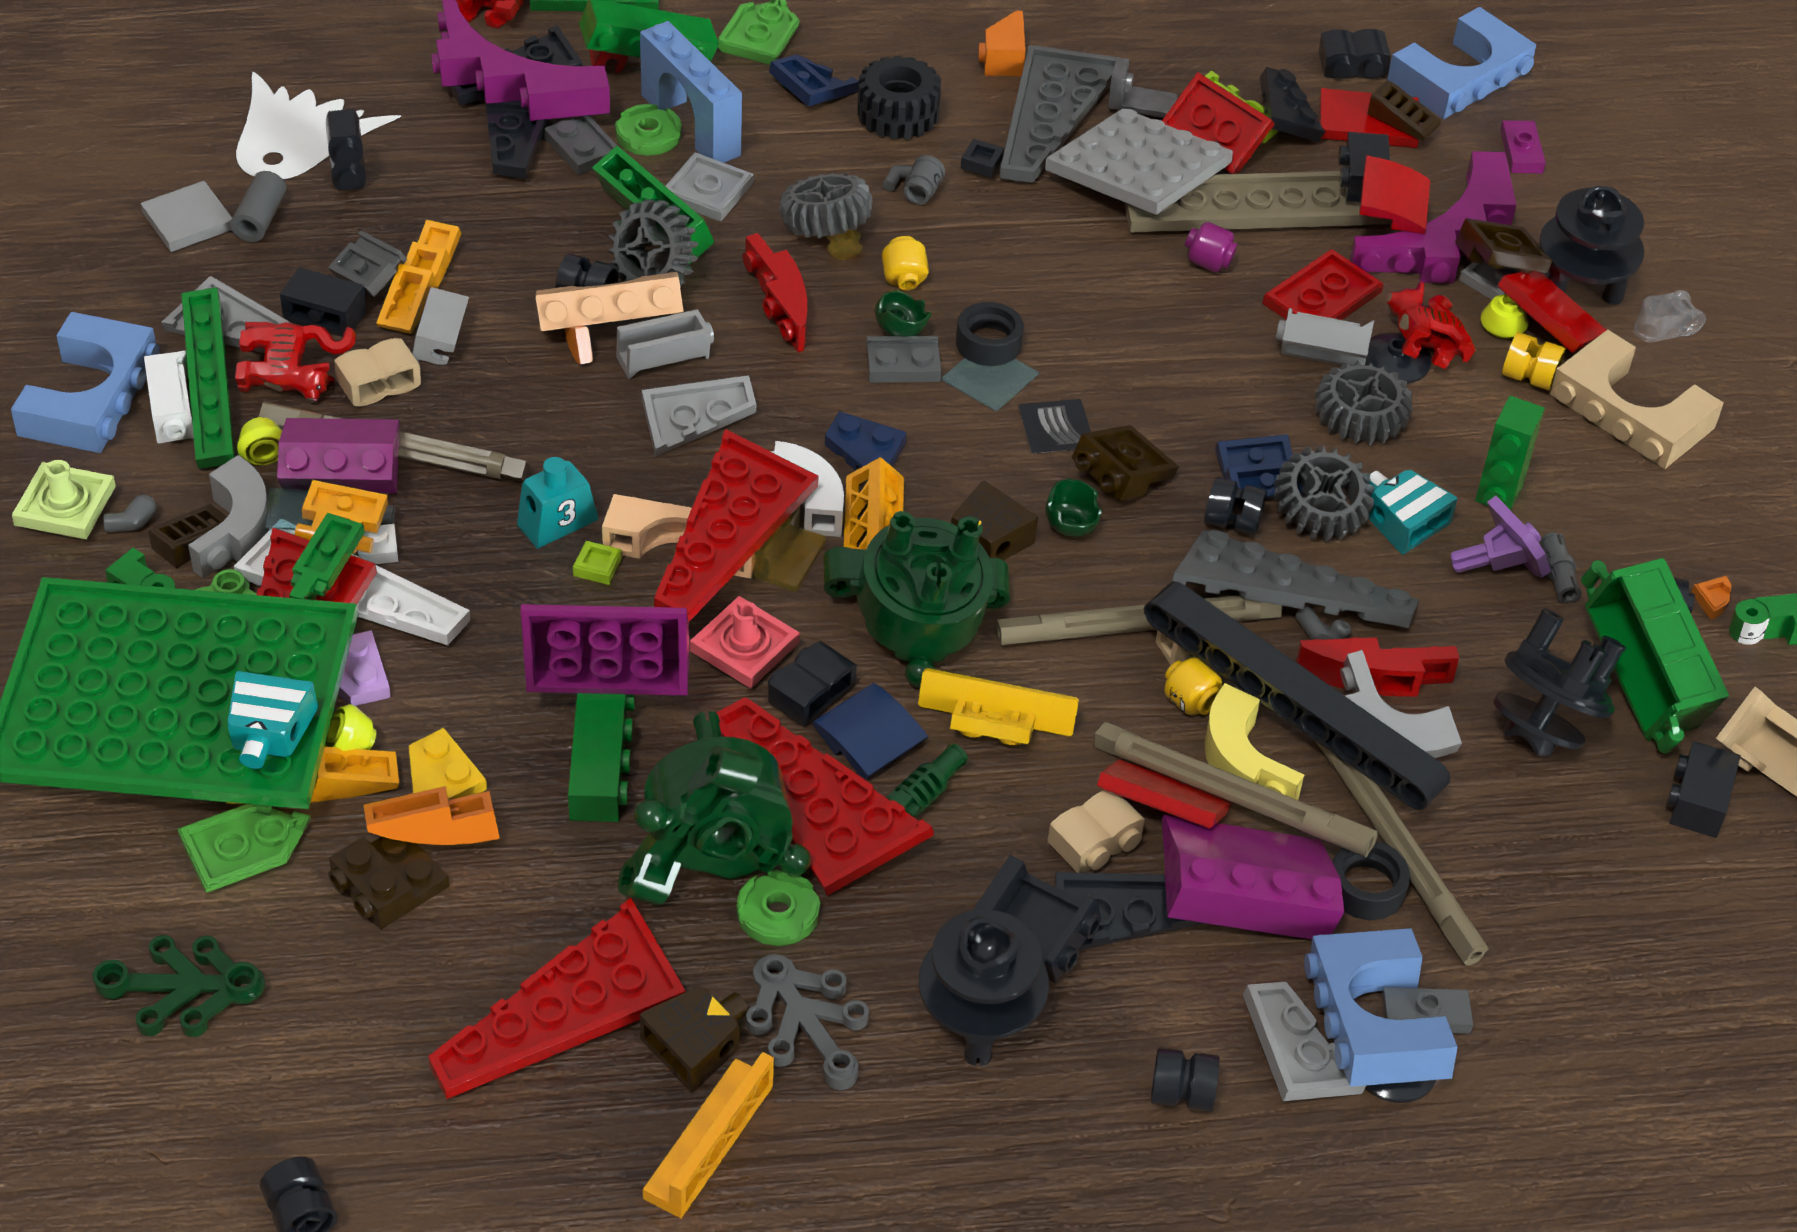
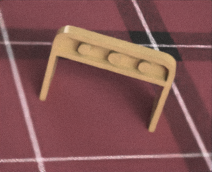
M1754 687L1716 739L1733 753L1741 755L1738 766L1747 772L1752 767H1755L1797 797V719L1775 705L1761 690Z

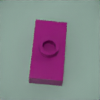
M1502 120L1500 133L1510 173L1543 174L1546 162L1535 121Z

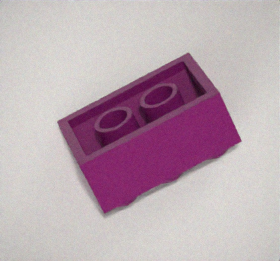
M286 418L279 440L277 479L283 492H308L312 481L316 480L376 493H397L399 420Z

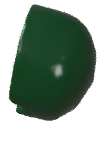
M898 290L885 292L875 306L877 323L888 336H917L925 328L931 317V312H925V301L923 299L914 300L909 294Z
M1067 478L1057 481L1052 487L1045 504V514L1050 525L1057 532L1065 536L1081 537L1092 533L1099 523L1103 511L1102 508H1098V492L1095 488L1081 480Z

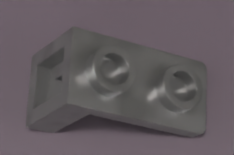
M1117 57L1111 78L1108 108L1121 110L1122 108L1132 109L1140 114L1164 118L1176 102L1177 94L1132 86L1134 73L1128 72L1130 59Z

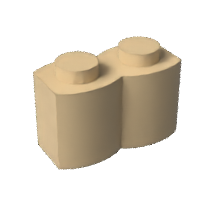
M399 338L381 341L369 349L349 351L334 360L336 380L353 406L370 405L387 395L407 393L421 384L420 365L404 341Z
M1103 790L1087 800L1082 806L1071 808L1053 820L1049 827L1048 843L1077 873H1084L1091 869L1098 870L1108 862L1110 855H1115L1122 851L1129 852L1140 843L1145 819L1121 795Z

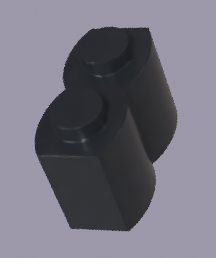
M1363 29L1354 33L1347 30H1330L1321 33L1319 55L1324 76L1328 78H1350L1357 75L1363 78H1378L1388 74L1391 55L1385 32L1377 29Z
M354 109L329 111L325 123L332 182L337 190L361 189L366 181V172L358 114Z
M822 641L816 642L810 647H804L797 654L793 663L786 665L784 668H778L769 678L768 702L801 725L806 726L820 717L830 704L842 699L856 684L857 664Z

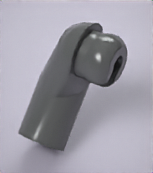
M1311 607L1300 609L1295 617L1311 640L1347 639L1352 632L1350 625L1344 620H1335L1332 626L1323 624Z

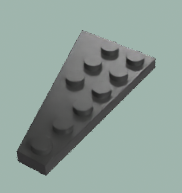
M1035 45L1028 46L1002 159L1000 178L1031 183L1035 181L1046 166V158L1062 147L1111 85L1117 57Z
M1218 530L1202 531L1174 572L1172 582H1179L1183 585L1186 584V581L1204 584L1205 592L1219 594L1220 590H1238L1240 596L1244 599L1303 609L1305 603L1324 606V613L1338 615L1339 611H1356L1357 615L1363 620L1407 628L1419 604V599L1411 597L1406 591L1382 588L1374 585L1369 579L1363 577L1352 578L1339 574L1330 566H1315L1301 561L1299 557L1293 554H1278L1266 550L1259 543H1244L1232 539L1228 534Z

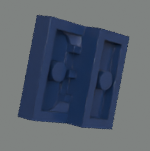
M1288 434L1218 441L1215 447L1223 478L1237 481L1238 487L1241 489L1247 484L1267 489L1266 499H1274L1275 479L1280 474L1279 470L1285 461H1289L1290 456L1293 455ZM1297 481V487L1301 496L1305 495L1302 491L1303 486ZM1237 499L1236 503L1245 501Z
M872 683L812 723L835 756L842 752L858 775L865 780L922 744L928 737L907 710L875 683Z

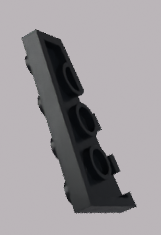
M558 25L549 28L548 35L542 38L534 35L524 40V46L514 51H511L509 48L504 49L518 56L544 63L583 66L581 59ZM476 84L448 86L459 105L485 99L483 90L477 91Z
M1055 873L1054 887L1082 901L1088 895L1097 900L1101 915L1099 929L1091 939L1086 938L1079 950L1207 924L1167 917L1165 875Z

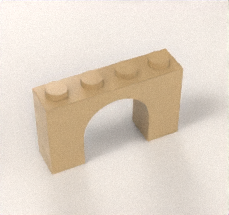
M1607 329L1556 369L1550 395L1663 469H1666L1715 429L1724 402L1695 384L1674 401L1661 407H1642L1625 401L1613 391L1611 386L1629 373L1636 347Z

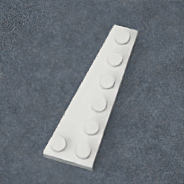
M280 520L272 528L294 535L296 526ZM272 528L234 565V570L242 573L248 582L254 583L257 586H261L264 575L263 565L265 556H268L271 546L270 536ZM377 565L376 576L357 604L358 617L445 645H449L470 622V610Z

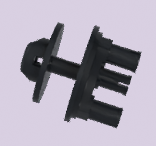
M1606 186L1577 189L1562 197L1557 205L1555 217L1544 225L1539 240L1541 249L1553 260L1548 270V278L1564 293H1566L1570 279L1591 284H1606L1602 296L1603 300L1612 305L1620 304L1624 298L1630 276L1638 271L1644 258V246L1640 239L1644 227V217L1637 205L1627 197L1619 194L1618 190Z
M1547 608L1541 610L1529 635L1523 640L1519 649L1515 652H1508L1504 659L1506 666L1516 676L1543 693L1539 702L1536 703L1507 692H1498L1493 700L1496 708L1509 719L1503 729L1505 736L1516 735L1524 738L1529 742L1535 754L1540 757L1551 756L1557 745L1578 750L1586 742L1584 735L1574 725L1555 713L1560 703L1599 718H1610L1615 708L1611 697L1605 691L1612 681L1609 678L1622 653L1626 650V647L1619 641L1604 635L1599 646L1594 644L1592 647L1590 641L1582 640L1581 646L1571 663L1551 654L1548 648L1563 623L1564 617Z
M989 909L972 910L950 919L938 931L933 947L924 957L919 971V993L925 1008L942 1026L964 1036L967 1041L964 1057L967 1063L976 1066V1058H980V1066H985L991 1061L992 1045L997 1039L1014 1035L1030 1026L1043 1011L1048 997L1049 978L1042 961V951L1036 935L1024 922L1001 911Z

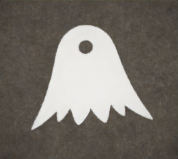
M252 72L251 105L236 150V159L239 166L253 177L260 171H271L282 179L292 178L310 170L329 156L325 123L326 116L329 111L342 110L344 100H333L316 107L315 96L310 89L289 100L285 87L281 86L273 94L266 82L258 74ZM364 110L356 111L359 118L364 113ZM388 115L359 119L361 136L402 116ZM276 152L283 156V160L279 164L268 165L263 162V157L268 153Z

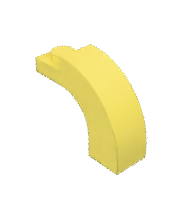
M1224 683L1213 700L1205 736V755L1208 764L1299 800L1304 774L1262 755L1251 745L1247 738L1255 725L1260 699Z

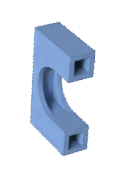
M1478 7L1458 18L1453 45L1480 63L1479 65L1456 66L1448 64L1414 42L1392 54L1387 80L1399 86L1411 97H1417L1419 103L1442 119H1445L1456 112L1462 111L1473 102L1483 99L1494 90L1506 86L1515 78L1527 74L1533 67V57L1537 44L1483 8Z
M669 21L641 31V95L650 104L658 105V109L664 111L666 108L670 109L687 102L688 95L695 118V150L701 155L723 163L741 156L742 92Z
M71 312L56 335L62 362L99 369L110 374V376L103 383L92 389L73 393L25 385L11 408L16 434L19 437L101 453L108 440L114 438L117 424L123 414L126 415L129 412L135 393L144 386L146 379L144 356L160 354V347L156 344L154 330L151 327Z
M1412 928L1316 935L1312 937L1311 952L1305 954L1304 968L1306 977L1314 981L1315 1003L1318 1009L1323 1008L1324 1026L1327 1038H1333L1335 1042L1336 1065L1338 1069H1344L1350 1087L1452 1079L1457 1044L1446 1016L1392 1020L1375 1016L1365 1011L1354 1001L1356 997L1362 994L1383 991L1384 987L1418 988L1423 957Z

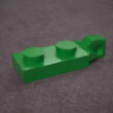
M327 513L292 569L291 586L294 588L289 594V598L316 600L317 595L324 597L333 586L364 535V525Z

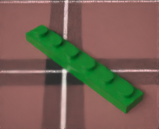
M218 287L181 293L195 459L198 469L221 466L235 457L221 300Z

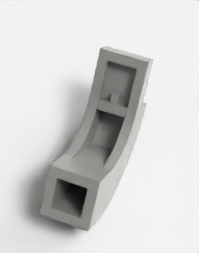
M239 455L209 474L213 500L228 511L229 515L218 526L188 545L193 571L202 579L214 571L223 568L232 559L238 562L270 530V513L263 479L257 470Z
M1363 650L1347 654L1343 663L1344 668H1340L1342 682L1346 691H1353V694L1346 695L1347 698L1434 758L1458 751L1462 742L1449 706L1423 714H1406L1391 708L1382 700L1375 688Z

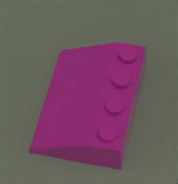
M521 604L526 692L688 696L689 628L687 608Z
M1163 816L1162 833L1168 918L1312 939L1316 935L1333 934L1344 913L1341 878L1321 839L1217 823L1212 828H1207L1180 817Z

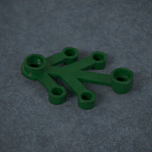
M159 935L153 938L149 943V951L153 962L160 965L167 964L176 974L128 973V969L123 962L119 960H106L96 966L92 975L97 993L107 999H118L126 991L171 992L154 1005L144 1007L137 1012L136 1023L138 1031L144 1036L159 1034L164 1028V1019L199 994L215 993L198 1007L187 1008L180 1015L182 1032L189 1037L201 1036L206 1032L210 1018L231 1003L246 1004L256 1000L265 989L264 975L256 966L248 962L234 963L219 949L217 940L211 936L197 938L192 944L194 959L198 964L211 965L220 975H204L176 948L175 941L168 935ZM162 947L169 948L165 952H157ZM204 948L212 949L208 953H200ZM242 984H248L247 986L238 987ZM150 1018L157 1019L155 1022L151 1024L143 1023L145 1020ZM193 1019L201 1020L199 1023L195 1025L187 1024L190 1020Z

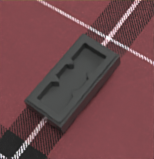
M1384 987L1382 1005L1384 1018L1405 1020L1446 1016L1452 1033L1471 1034L1473 1020L1468 990Z

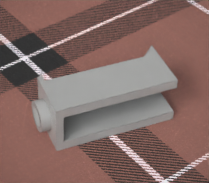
M1289 308L1287 320H1279L1276 340L1282 341L1280 351L1282 355L1342 366L1343 362L1354 366L1358 360L1362 365H1365L1374 320L1361 327L1359 323L1301 312L1292 314V308Z
M698 309L617 327L616 358L628 380L640 370L702 356L705 359H709L710 343L714 342V332L711 324L704 321Z

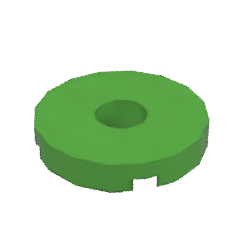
M642 104L628 108L621 113V118L615 123V134L617 142L627 151L645 156L660 155L672 150L679 144L682 136V124L674 111L666 108V111L658 109V105ZM645 128H653V130H644V129H645Z
M773 870L769 873L767 872L766 876H761L758 879L756 875L745 883L739 891L736 913L740 927L749 937L762 944L784 946L799 942L809 936L818 924L820 900L813 890V885L806 878L790 876L782 870ZM775 902H781L789 908L784 912H773L768 906Z

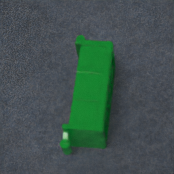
M1660 558L1618 569L1610 574L1606 570L1605 563L1596 560L1581 577V583L1586 587L1589 599L1585 604V608L1600 641H1602L1601 639L1605 635L1616 639L1626 647V650L1622 653L1614 667L1616 676L1645 739L1648 742L1655 740L1659 751L1665 754L1670 753L1683 740L1684 731L1699 728L1729 697V693L1666 560ZM1601 579L1602 582L1596 589L1594 585Z

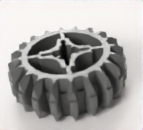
M832 172L828 175L820 173L819 176H808L806 180H798L795 182V185L788 186L786 191L781 193V206L779 208L781 218H783L787 230L794 232L795 235L804 234L807 238L811 236L821 238L826 235L832 237L838 233L845 234L847 230H855L857 225L866 223V219L871 217V203L873 202L871 192H869V187L864 179L858 178L856 175L848 176L847 173L835 174Z
M644 200L642 203L630 205V210L620 212L622 220H616L612 223L617 232L607 236L610 240L614 241V247L609 248L607 252L615 256V259L610 264L620 268V280L626 279V281H630L642 276L677 272L680 285L686 283L684 275H690L694 272L689 262H695L699 259L692 254V248L697 247L699 243L691 241L690 236L696 230L693 227H686L689 217L679 215L680 208L669 206V203L666 201ZM661 245V248L645 250V247Z
M1358 360L1354 366L1343 362L1341 368L1332 367L1328 374L1323 375L1319 388L1316 389L1315 415L1319 416L1320 425L1328 426L1329 434L1339 433L1341 441L1350 438L1354 440L1355 445L1358 441H1365L1371 446L1374 440L1384 444L1388 438L1396 439L1399 432H1404L1413 409L1412 391L1407 389V381L1399 380L1397 372L1388 373L1386 366L1376 368L1373 367L1372 362L1366 366L1362 365Z
M1322 444L1317 447L1315 452L1307 446L1301 454L1295 452L1291 455L1289 461H1285L1279 470L1280 474L1275 479L1274 488L1276 489L1273 494L1274 501L1279 502L1277 513L1287 514L1285 525L1295 523L1297 525V534L1306 530L1310 532L1311 540L1316 538L1317 534H1320L1325 542L1331 540L1333 535L1341 541L1347 533L1353 535L1357 532L1359 526L1365 524L1369 517L1368 512H1371L1374 505V499L1371 498L1375 487L1369 484L1371 473H1361L1363 468L1362 462L1355 464L1350 462L1351 452L1344 457L1338 455L1337 446L1331 452H1326ZM1297 481L1303 486L1302 491L1306 495L1304 499L1298 490ZM1343 488L1350 498L1351 506L1345 500L1346 496L1342 492Z

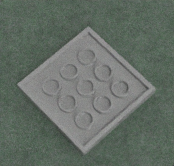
M1122 108L1046 158L1045 170L1157 215L1232 163L1233 151L1220 146L1217 142L1196 137L1189 131L1178 130L1165 125L1161 120L1150 119L1137 114L1132 109Z

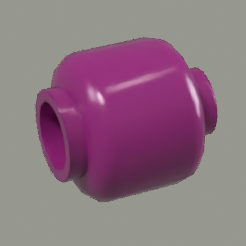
M1204 222L1199 230L1191 229L1184 246L1189 248L1188 259L1190 262L1215 273L1222 267L1228 268L1238 244L1234 243V235L1231 231L1211 222Z

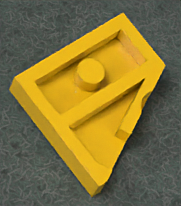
M444 728L409 745L413 793L446 786L448 799L451 800L487 790L485 777Z

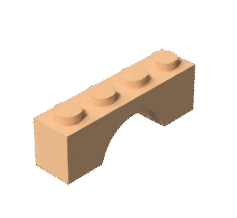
M677 272L642 276L634 280L607 285L567 286L536 291L541 331L683 312Z
M614 494L602 525L603 545L622 549V556L640 559L654 547L668 543H677L680 535L683 536L687 526V518L692 508ZM760 548L734 576L752 577Z

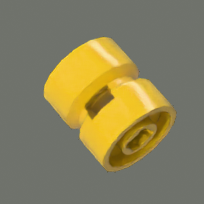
M1517 332L1506 356L1502 375L1519 381L1529 378L1531 385L1550 391L1556 369L1562 364L1566 348L1547 341L1539 345L1537 338Z

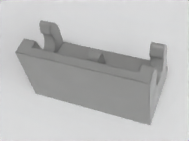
M430 287L412 355L417 362L422 360L441 365L448 363V356L439 355L433 350L440 349L444 352H454L467 308L468 296Z

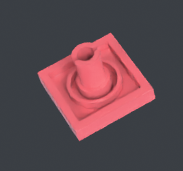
M738 596L690 640V652L751 689L800 643V632L760 609L754 603Z

